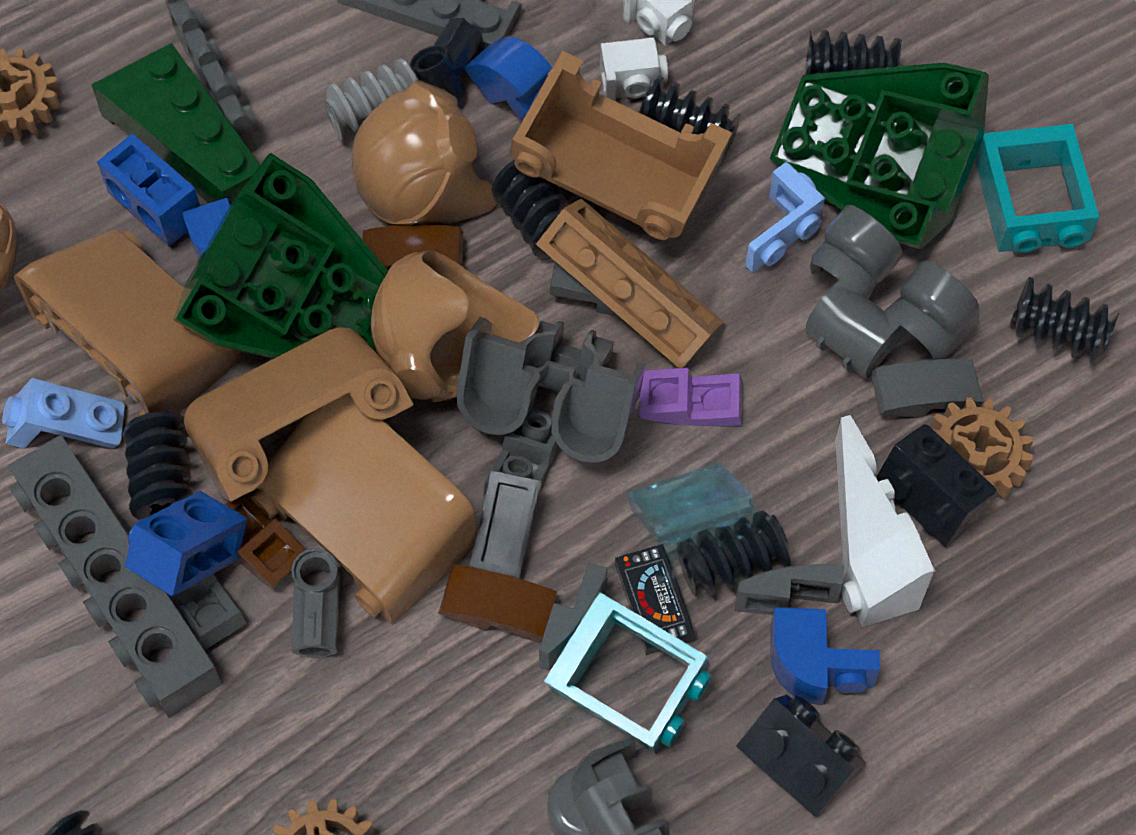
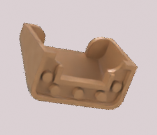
M562 50L512 139L510 153L515 160L516 168L530 177L540 176L642 226L646 233L656 239L666 240L668 237H679L715 176L732 132L713 123H710L705 133L699 135L692 134L694 127L687 123L681 133L599 94L602 82L594 78L591 84L586 82L580 74L583 60Z
M113 228L33 261L14 275L15 282L31 316L46 330L49 327L56 332L61 329L116 380L118 388L126 397L130 395L137 403L141 402L143 410L139 412L140 416L152 412L168 411L180 413L243 358L241 351L216 346L173 320L184 288L144 253L145 249L142 243L129 230L121 233Z
M339 327L329 330L197 398L188 406L185 412L184 425L221 497L233 501L258 487L267 475V458L258 441L261 438L349 393L361 414L370 419L382 420L392 417L414 404L401 380L368 343L352 329Z
M349 393L303 417L268 462L267 475L263 482L254 489L255 494L251 497L252 501L269 519H272L274 516H278L282 520L291 517L324 550L331 553L334 559L353 576L355 585L359 590L354 594V597L360 606L372 617H376L380 613L391 625L451 570L453 565H457L474 549L477 537L475 511L464 494L383 420L370 419L361 414Z

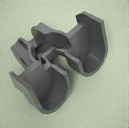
M846 205L828 226L825 232V241L812 255L810 263L811 274H821L825 269L839 280L827 291L813 309L806 323V334L817 342V348L822 351L831 348L844 358L843 367L846 370L852 369L866 380L871 376V371L881 364L901 338L909 332L928 349L933 360L952 357L979 325V304L977 299L949 272L932 262L923 260L900 289L901 297L883 311L871 302L869 297L876 284L885 279L903 257L901 246L895 237L872 216L853 205Z
M479 317L465 338L457 386V406L463 418L471 426L486 434L503 435L515 431L523 424L536 399L538 386L559 392L555 398L551 427L557 445L567 455L582 462L597 463L608 460L619 451L631 426L634 407L641 394L645 364L638 362L632 375L610 369L609 364L614 341L597 337L594 330L588 333L581 350L562 344L564 322L558 321L555 325L540 321L537 331L525 339L523 343L491 335L492 323L485 318Z
M633 736L591 751L581 759L577 766L569 769L557 778L549 791L547 816L554 835H670V826L665 820L653 822L636 829L630 816L626 814L627 811L651 801L653 794L649 786L637 785L626 761L635 758L636 741Z

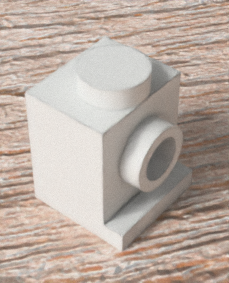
M624 0L623 19L629 24L636 19L646 34L654 35L666 46L672 41L681 40L691 29L694 0Z
M654 37L600 44V74L604 96L616 101V98L623 97L641 98L646 95L658 75L664 77V82H668L666 56L657 54Z

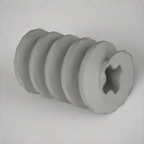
M398 58L394 61L393 72L387 65H379L377 68V79L370 71L361 72L360 86L352 77L345 78L343 81V92L334 83L327 85L325 105L332 127L340 142L344 141V127L349 126L356 134L361 126V121L366 119L378 105L391 95L405 90L412 82L418 80L416 74L404 59Z

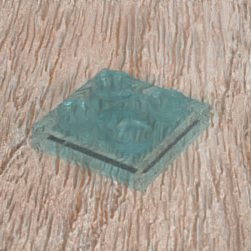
M720 463L627 492L631 511L658 543L682 542L690 538L695 531L710 526H730L738 522L740 516L755 512L751 493Z

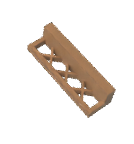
M582 199L565 207L536 243L539 248L678 368H684L704 343L724 323L721 318Z

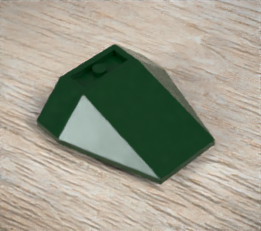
M944 62L802 75L771 153L770 160L779 167L787 162L798 173L806 174L814 183L816 190L841 211L846 205H853L881 223L900 244L922 249L951 222L980 148L985 130L989 75L987 72Z
M270 153L233 200L185 283L173 320L216 346L273 359L329 330L339 327L350 328L357 332L376 352L372 338L371 315L375 296L388 270L311 178Z

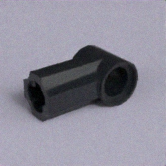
M451 18L435 44L422 49L412 57L410 67L418 80L439 87L458 99L464 90L460 75L483 40L479 28L468 23L464 18Z

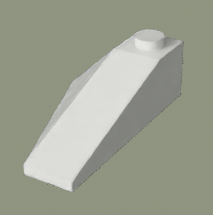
M851 415L842 417L836 436L842 561L844 565V583L841 593L850 613L856 612L862 627L919 610L935 570L909 514L906 512L897 515L893 501L895 490L889 480L877 481L875 477L877 468L874 454Z

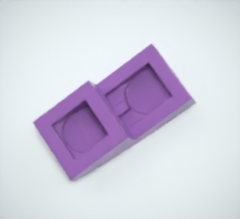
M689 368L644 371L639 402V415L641 419L691 426L742 425L743 381L740 373L692 377Z

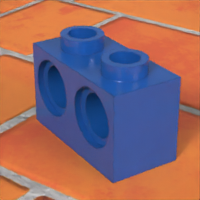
M133 133L97 161L107 192L168 247L188 232L182 212L200 206L195 187Z
M200 490L134 524L128 537L129 550L125 567L173 597L238 560L237 551L241 548L248 518Z

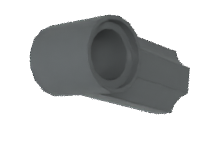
M319 548L307 549L296 557L291 569L294 580L291 650L293 654L302 655L307 658H326L329 655L337 654L339 596L343 587L342 578L337 562L331 553ZM324 570L330 573L327 581L321 585L311 586L305 583L307 576L313 571Z

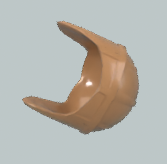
M415 80L405 90L391 95L378 105L358 129L352 150V170L357 190L371 212L385 222L395 225H448L491 211L498 203L491 193L492 185L479 179L474 173L472 162L476 159L478 152L475 131L459 109L456 97L434 85Z
M423 251L404 256L389 269L375 296L371 315V330L378 356L401 380L409 397L423 400L430 399L432 403L457 397L465 338L479 317L485 318L492 323L491 335L519 343L524 342L525 339L537 331L539 319L535 312L485 283L475 274L470 273L447 256L436 251Z

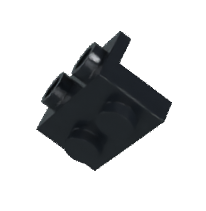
M926 424L894 445L876 476L878 482L885 479L889 480L895 490V498L893 499L907 510L945 548L959 538L976 510L992 499L997 492L995 486Z
M789 695L776 697L736 747L812 815L817 817L823 813L850 778L862 770L866 762L857 755L860 751L858 745L841 731L835 730L832 733L817 720L820 716L819 712L804 698L795 695L793 698Z

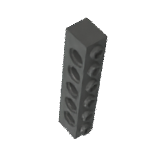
M62 435L57 436L8 465L17 483L9 487L24 512L34 508L41 520L33 524L48 550L58 545L65 556V559L58 562V565L73 589L83 584L90 598L83 601V604L98 628L108 623L116 635L108 643L123 667L125 668L131 663H134L142 677L134 681L148 706L152 708L159 703L168 718L222 685L215 666L166 592L125 567L129 550V536ZM62 495H70L64 503L57 506L50 505L55 498ZM83 533H95L94 536L85 543H74L75 540ZM110 570L120 571L114 580L106 583L99 582L104 573ZM138 608L146 609L145 614L139 620L134 622L124 621L125 616L130 611ZM160 648L172 649L170 656L164 661H149L151 655Z

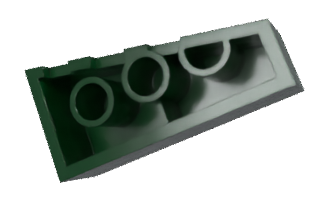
M172 43L91 84L102 117L112 125L117 124L127 133V136L133 133L195 187L197 195L208 204L227 198L229 205H231L260 166Z

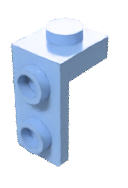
M787 162L773 171L769 198L787 216L748 245L746 267L752 273L764 264L767 266L775 264L785 254L787 247L799 238L806 240L811 237L822 223L821 215L825 198L816 190L814 183L806 174L798 173Z
M31 378L15 397L10 396L5 404L2 424L8 426L6 444L25 449L40 431H45L114 449L121 442L125 405L118 400Z

